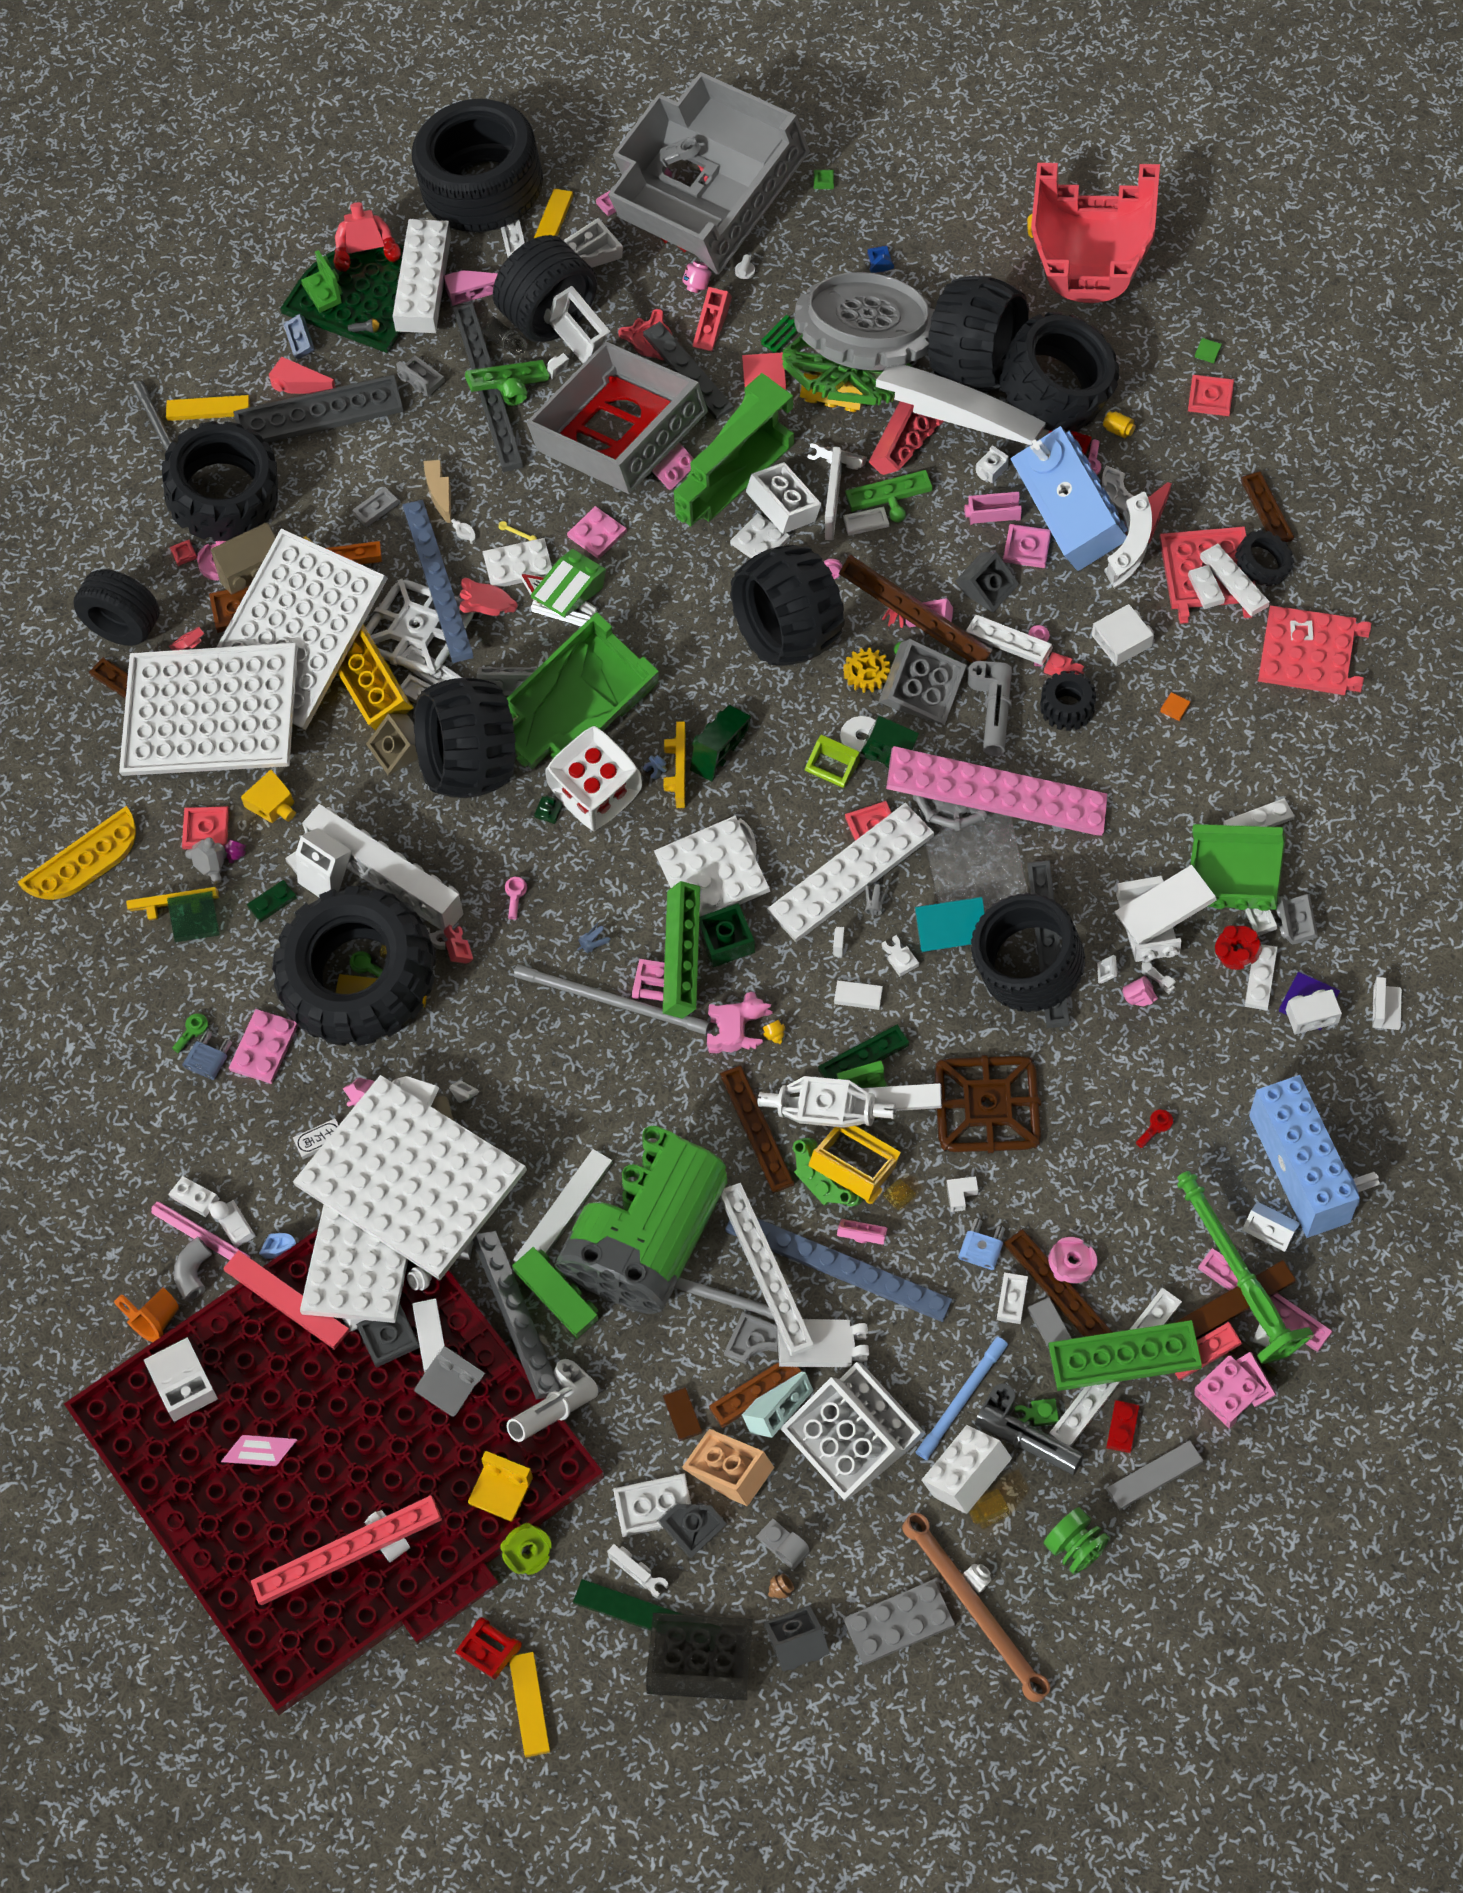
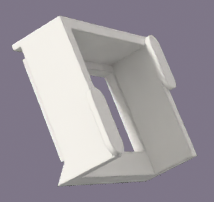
M573 286L556 295L553 299L551 310L546 309L545 322L554 328L582 363L591 357L604 343L605 337L611 332ZM570 300L597 330L599 335L590 339L567 312Z

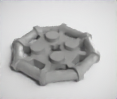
M913 795V800L918 803L926 817L925 821L927 823H935L955 829V832L979 821L984 822L988 818V811ZM932 801L936 805V809L931 810L927 802ZM966 812H967V814H969V813L972 814V815H970V816H968V817H965V818H963V819H960V817H962V814H964V813H966ZM942 814V815H945V816H948V817H952V818H954V820L949 819V818H946V817H943V816H940V815Z

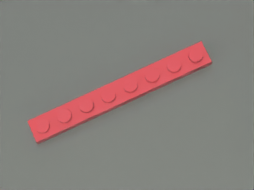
M428 1496L251 1580L258 1603L264 1605L441 1521L442 1518L434 1498Z

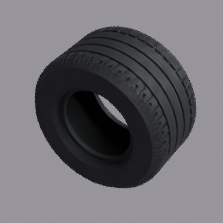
M490 99L459 101L442 108L432 115L415 136L412 146V163L424 204L436 220L449 221L450 228L466 232L496 230L518 220L537 201L543 184V170L533 129L527 118L516 108ZM492 161L500 163L497 167L482 174L457 175L465 167L477 162Z

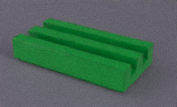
M786 314L761 340V345L774 353H779L799 333L795 327L794 319L791 320L790 316ZM792 327H794V328L780 341V343H779L776 347H773Z

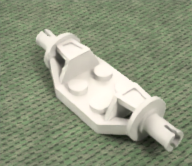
M804 1076L789 1085H783L779 1094L759 1092L758 1095L761 1097L758 1098L759 1107L777 1108L779 1117H788L801 1124L843 1128L861 1124L871 1126L875 1117L895 1119L896 1115L893 1113H896L897 1110L896 1104L876 1103L875 1094L867 1093L850 1080ZM800 1092L799 1097H790V1094ZM856 1097L865 1100L866 1103L857 1102Z

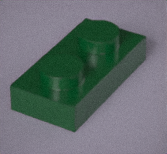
M282 880L249 902L247 907L261 923L297 899L287 883Z

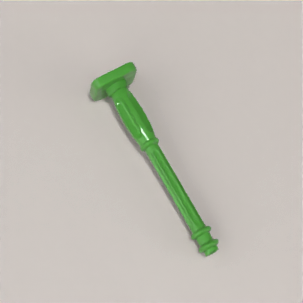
M1190 1171L1180 1174L1177 1177L1179 1181L1177 1187L1184 1189L1186 1193L1185 1200L1191 1201L1236 1276L1238 1280L1237 1286L1241 1288L1242 1294L1254 1316L1270 1337V1344L1257 1355L1260 1363L1266 1364L1289 1357L1314 1337L1312 1330L1309 1327L1293 1331L1286 1329L1272 1300L1256 1279V1275L1250 1273L1204 1196L1205 1188L1198 1186L1196 1182L1197 1175L1191 1174Z

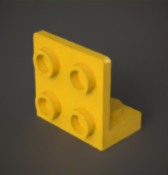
M485 1451L481 1459L484 1468L470 1495L468 1503L508 1521H513L533 1479L531 1469Z

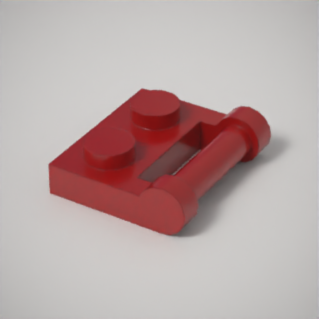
M481 1617L455 1653L496 1680L512 1656L519 1652L522 1643L516 1638L511 1639L491 1626L490 1621ZM485 1633L505 1646L503 1651H498L480 1639L481 1634Z

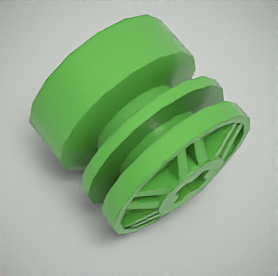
M1080 1507L1065 1516L1053 1528L1043 1543L1054 1556H1058L1065 1551L1067 1552L1062 1560V1564L1067 1566L1072 1563L1069 1571L1073 1575L1078 1574L1084 1568L1093 1564L1110 1541V1537L1106 1533L1098 1537L1101 1532L1099 1526L1089 1531L1087 1530L1092 1519Z

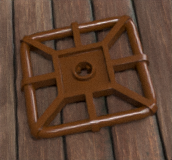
M988 1055L939 1060L935 1068V1084H941L942 1108H935V1110H937L940 1148L945 1152L947 1150L950 1152L987 1151L988 1154L994 1153V1151L1036 1149L1040 1145L1041 1137L1039 1114L1041 1099L1038 1097L1037 1073L1033 1063L1034 1060L1030 1056L988 1057ZM1019 1065L1006 1079L989 1080L988 1066ZM982 1066L983 1080H966L952 1067ZM1027 1070L1029 1097H1011L1010 1085ZM944 1073L963 1088L964 1099L945 1100ZM988 1098L990 1102H994V1105L985 1107L981 1103L985 1102V1099ZM1012 1106L1030 1107L1032 1134L1012 1118ZM964 1108L965 1120L948 1137L946 1110ZM1008 1125L1026 1141L993 1142L992 1126ZM986 1126L987 1142L954 1143L969 1127Z

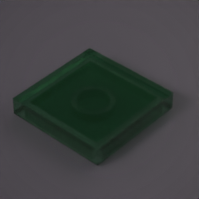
M212 891L167 898L175 942L220 935Z

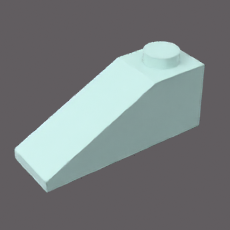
M806 1372L798 1373L758 1397L747 1408L742 1416L751 1434L772 1438L813 1392Z

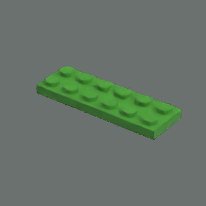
M1192 1320L1048 1343L1057 1391L1202 1368Z

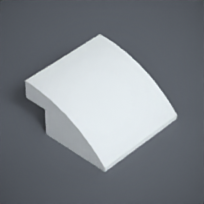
M856 1362L840 1379L831 1377L780 1428L843 1500H847L871 1483L926 1435L922 1428L870 1371L859 1362Z

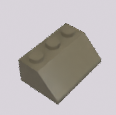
M267 523L211 549L219 581L231 594L251 585L276 539Z

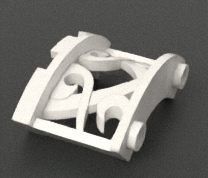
M1145 492L1126 501L1127 511L1123 512V517L1128 529L1127 537L1122 546L1108 557L1109 564L1104 571L1114 589L1125 583L1136 572L1147 550L1152 528V512Z

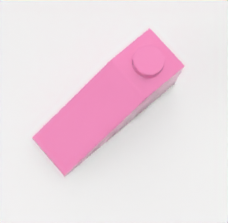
M462 270L445 275V288L452 306L492 295L497 273Z

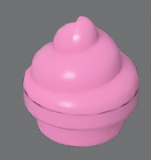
M833 558L825 560L824 563L831 570L833 578H838L842 568L840 561Z

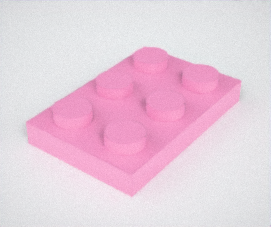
M255 1009L229 1066V1070L272 1084L298 1024L293 1020Z

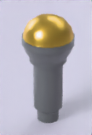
M376 319L348 325V331L352 332L367 331L375 333L379 330V322Z

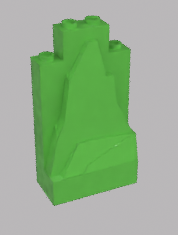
M763 373L745 387V397L742 404L730 417L714 441L690 462V473L686 480L674 490L675 515L682 523L685 522L691 527L699 519L704 518L710 522L747 488L751 474L769 468L794 445V433L779 423L778 411L780 409L786 413L793 409V395Z
M596 612L507 697L512 718H516L513 722L516 741L515 753L518 756L516 759L522 766L526 767L528 765L533 770L550 752L552 753L551 757L554 759L560 751L588 728L595 726L604 731L618 716L623 717L658 684L659 671L645 657L639 659L612 633V626Z

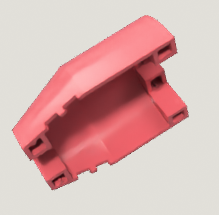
M1037 163L1031 231L1048 282L1055 292L1076 302L1100 303L1118 297L1127 289L1155 237L1160 164H1139L1138 186L1119 185V196H1079V185H1059L1058 163Z

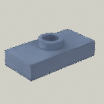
M298 314L284 323L295 358L300 359L315 350L304 316Z

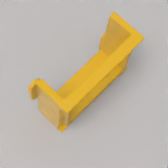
M857 1126L834 1127L821 1144L814 1149L808 1166L862 1197L867 1203L873 1204L881 1195L883 1190L880 1186L895 1169L901 1152ZM840 1132L888 1159L873 1178L828 1152L836 1142Z

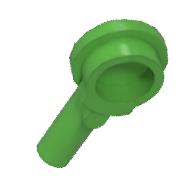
M358 951L350 959V966L357 973L368 971L379 977L383 969L372 964V958L366 952Z
M193 1014L187 1018L185 1024L187 1030L172 1047L175 1052L180 1053L193 1036L198 1037V1035L203 1034L207 1030L208 1021L204 1015Z

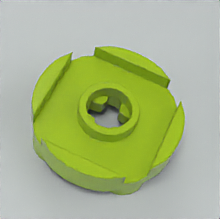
M525 1523L512 1530L501 1543L502 1557L505 1564L517 1574H535L542 1570L549 1561L550 1538L542 1529L530 1523ZM526 1545H532L529 1548L530 1553L528 1555L522 1554V1550Z

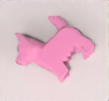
M755 992L746 993L742 1003L719 1006L709 1004L708 1014L711 1018L710 1022L716 1023L719 1027V1034L717 1036L707 1034L709 1053H720L722 1051L732 1053L742 1047L748 1050L750 1047L756 1049L757 1046L763 1043V1040L745 1037V1024L748 1021L771 1015L773 1011L768 1010L771 1004L763 1003V1000L756 997Z

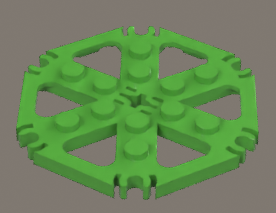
M803 334L783 350V368L808 391L813 389V394L822 392V398L828 396L827 399L868 405H881V400L887 404L890 400L891 402L894 401L895 392L876 387V379L884 370L850 368L830 361L819 353L799 352L804 347H811L802 339ZM800 370L804 372H821L823 374L817 379L809 380ZM849 381L863 395L849 392L842 393L838 390Z

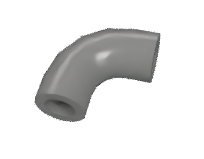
M198 1236L179 1253L174 1265V1281L186 1302H191L204 1293L205 1286L198 1278L197 1270L201 1263L212 1255L209 1248Z

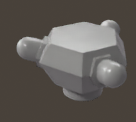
M210 837L205 840L202 839L194 844L192 849H188L185 852V856L188 859H192L193 866L203 875L210 876L214 884L221 882V867L227 855L225 848L220 843H214V840Z

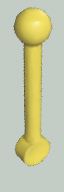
M504 521L499 522L500 530L506 529L529 541L537 539L535 535L529 536L507 526V523Z

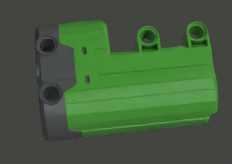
M653 1125L645 1128L642 1134V1145L645 1150L642 1156L643 1167L632 1164L626 1166L622 1171V1186L625 1189L622 1194L624 1210L603 1202H593L585 1205L555 1264L570 1281L584 1288L587 1292H593L609 1302L623 1305L632 1311L645 1314L659 1313L665 1308L727 1185L726 1165L719 1157L703 1147ZM656 1138L658 1141L649 1142L648 1139ZM654 1158L653 1163L649 1162L648 1160ZM630 1177L638 1178V1180L633 1182L627 1179ZM635 1197L633 1202L629 1201L628 1198Z

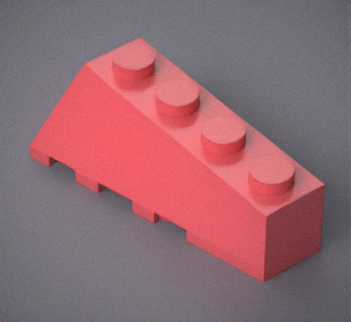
M900 401L869 463L882 475L899 471L912 457L913 452L923 445V441L928 436H931L934 429L941 425L943 421L914 413V405Z

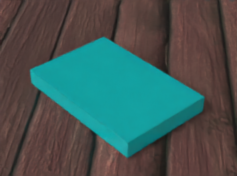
M976 897L916 906L915 914L921 952L971 945L972 933L976 929L975 925L979 922V918L985 914L983 898Z

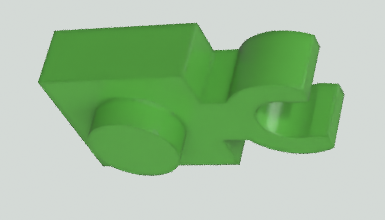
M1055 1398L1031 1401V1408L1018 1405L1014 1409L1015 1412H1023L1025 1414L1024 1418L1018 1420L1022 1422L1033 1420L1034 1427L1054 1425L1059 1421Z

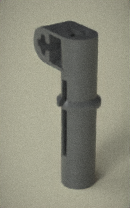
M1008 1384L996 1385L982 1406L975 1425L1010 1442L1016 1450L1021 1448L1069 1474L1075 1475L1081 1465L1084 1453L1032 1427L1031 1422H1022L1012 1417L1011 1413L1015 1407V1391ZM1005 1396L1007 1397V1399H1004L1002 1401L1001 1411L997 1409L999 1406V1398L1002 1399Z

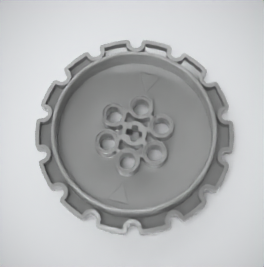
M851 272L829 277L809 287L807 294H801L796 303L794 323L797 332L803 333L802 339L830 361L855 369L884 370L890 366L906 365L928 353V336L935 309H931V303L916 289L903 281L876 273Z

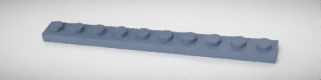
M419 500L402 504L452 663L473 658V652L424 502Z
M757 1218L771 1251L938 1321H944L952 1303L951 1298ZM729 1220L725 1232L737 1236Z

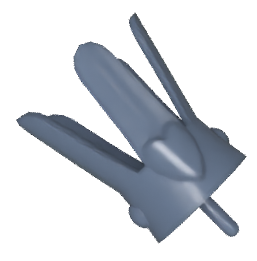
M597 922L588 933L580 936L578 941L581 947L577 950L579 951L583 948L588 954L594 948L609 943L611 938L605 937L595 941L604 929L603 926H600L594 930L598 925Z

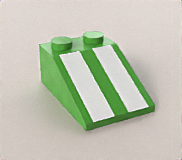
M571 549L556 562L532 592L531 598L565 618L603 588L606 569Z

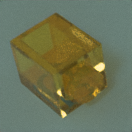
M996 1489L980 1497L971 1508L972 1510L969 1511V1514L975 1525L979 1523L981 1528L984 1529L1007 1518L1010 1510L999 1489Z

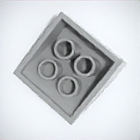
M908 639L903 641L897 650L879 702L895 710L945 725L967 665L914 640Z

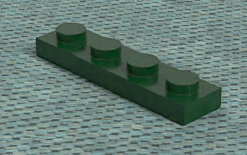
M897 1024L819 1065L818 1071L823 1078L837 1079V1073L882 1061L908 1047L909 1041Z

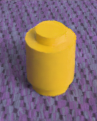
M1109 411L1103 421V427L1107 431L1124 439L1127 436H1131L1136 427L1134 419L1116 411Z

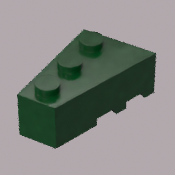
M728 705L723 711L720 710L712 723L709 722L700 735L697 734L693 740L692 746H694L690 771L712 782L715 779L716 768L719 765L723 767L726 763V760H724L726 754L730 750L734 751L748 732L751 716L731 705Z

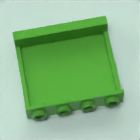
M1193 824L1194 842L1190 865L1195 868L1217 900L1207 907L1216 909L1228 907L1239 910L1252 908L1261 911L1277 910L1285 846L1283 827Z

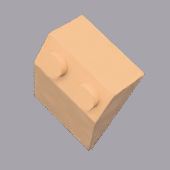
M711 1429L706 1432L682 1466L685 1471L727 1498L745 1506L750 1504L775 1468L764 1451Z

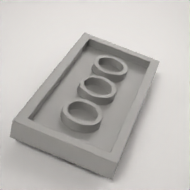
M934 1579L843 1618V1622L863 1666L955 1627V1623Z

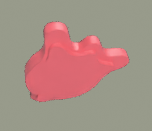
M655 309L652 311L649 321L637 318L632 326L621 327L618 330V335L621 339L631 342L639 354L664 360L643 336V331L660 321L671 335L672 332L663 322V311Z
M469 578L462 579L461 587L463 590L460 592V598L464 601L459 606L462 612H481L487 615L499 616L500 611L508 613L517 610V602L501 588L490 584L477 583Z

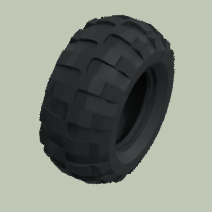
M348 886L343 891L336 892L335 889L319 894V899L309 905L306 902L295 912L296 917L291 924L286 923L278 938L280 947L274 951L272 970L275 974L274 987L279 1000L289 1016L302 1030L313 1037H320L330 1044L346 1046V1044L353 1042L361 1046L375 1043L377 1038L384 1035L391 1037L402 1030L401 1025L409 1018L414 1019L424 1006L422 1003L424 996H428L432 990L435 979L433 966L436 964V955L429 936L430 933L418 914L408 903L400 901L394 894L382 889H373L371 891L366 886ZM367 938L378 941L386 946L387 959L381 975L371 986L352 994L334 993L324 987L323 970L332 952L342 944L354 939Z

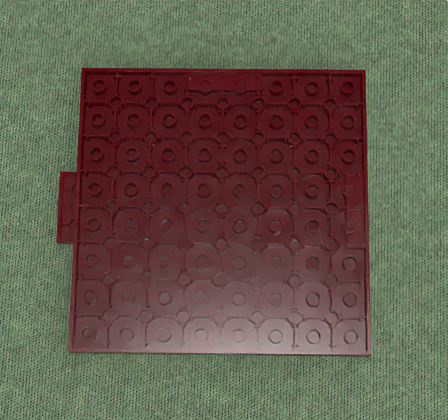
M318 1229L263 1266L264 1269L301 1295L304 1294ZM408 1260L399 1304L419 1343L412 1303L436 1299L445 1346L485 1373L474 1386L454 1417L414 1391L425 1373L420 1348L376 1368L358 1328L350 1331L334 1350L242 1283L232 1287L64 1403L69 1413L278 1716L404 1625L417 1644L422 1642L499 1585L498 1581L486 1567V1564L502 1553L501 1543L512 1530L525 1523L538 1527L604 1479V1473L564 1420L555 1421L521 1442L511 1438L507 1431V1422L546 1398H535L522 1365L449 1270L441 1280L432 1275L430 1284L426 1289L413 1290L408 1283L407 1274L411 1272L412 1268L419 1266ZM335 1318L343 1325H345L343 1318ZM188 1337L218 1399L174 1422L165 1407L144 1359ZM242 1435L297 1439L277 1466L221 1462ZM485 1451L531 1469L533 1479L513 1521H508L468 1503L470 1495L484 1468L481 1459ZM428 1496L434 1498L442 1520L405 1537L410 1549L392 1562H389L382 1551L378 1550L264 1605L258 1603L251 1580L365 1527L364 1522L374 1512L382 1510L388 1516Z

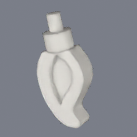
M451 520L453 527L456 529L457 536L461 539L469 540L470 544H473L475 542V533L472 527L466 523H461L459 520Z

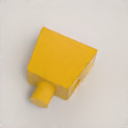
M269 770L241 796L245 808L271 823L275 822L280 816L287 822L295 817L296 812L291 808L294 804L292 794L272 770Z

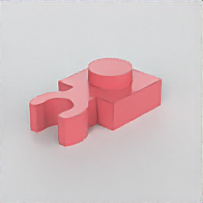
M448 925L444 929V934L448 939L445 944L450 960L458 963H470L473 960L468 940L462 939V928L458 926L453 930L452 925Z

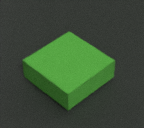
M814 170V189H834V170Z
M1202 338L1195 353V358L1215 363L1222 344Z

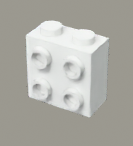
M1128 604L1093 623L1092 636L1112 662L1118 666L1152 647L1154 632L1149 625L1142 621L1139 612L1133 610Z

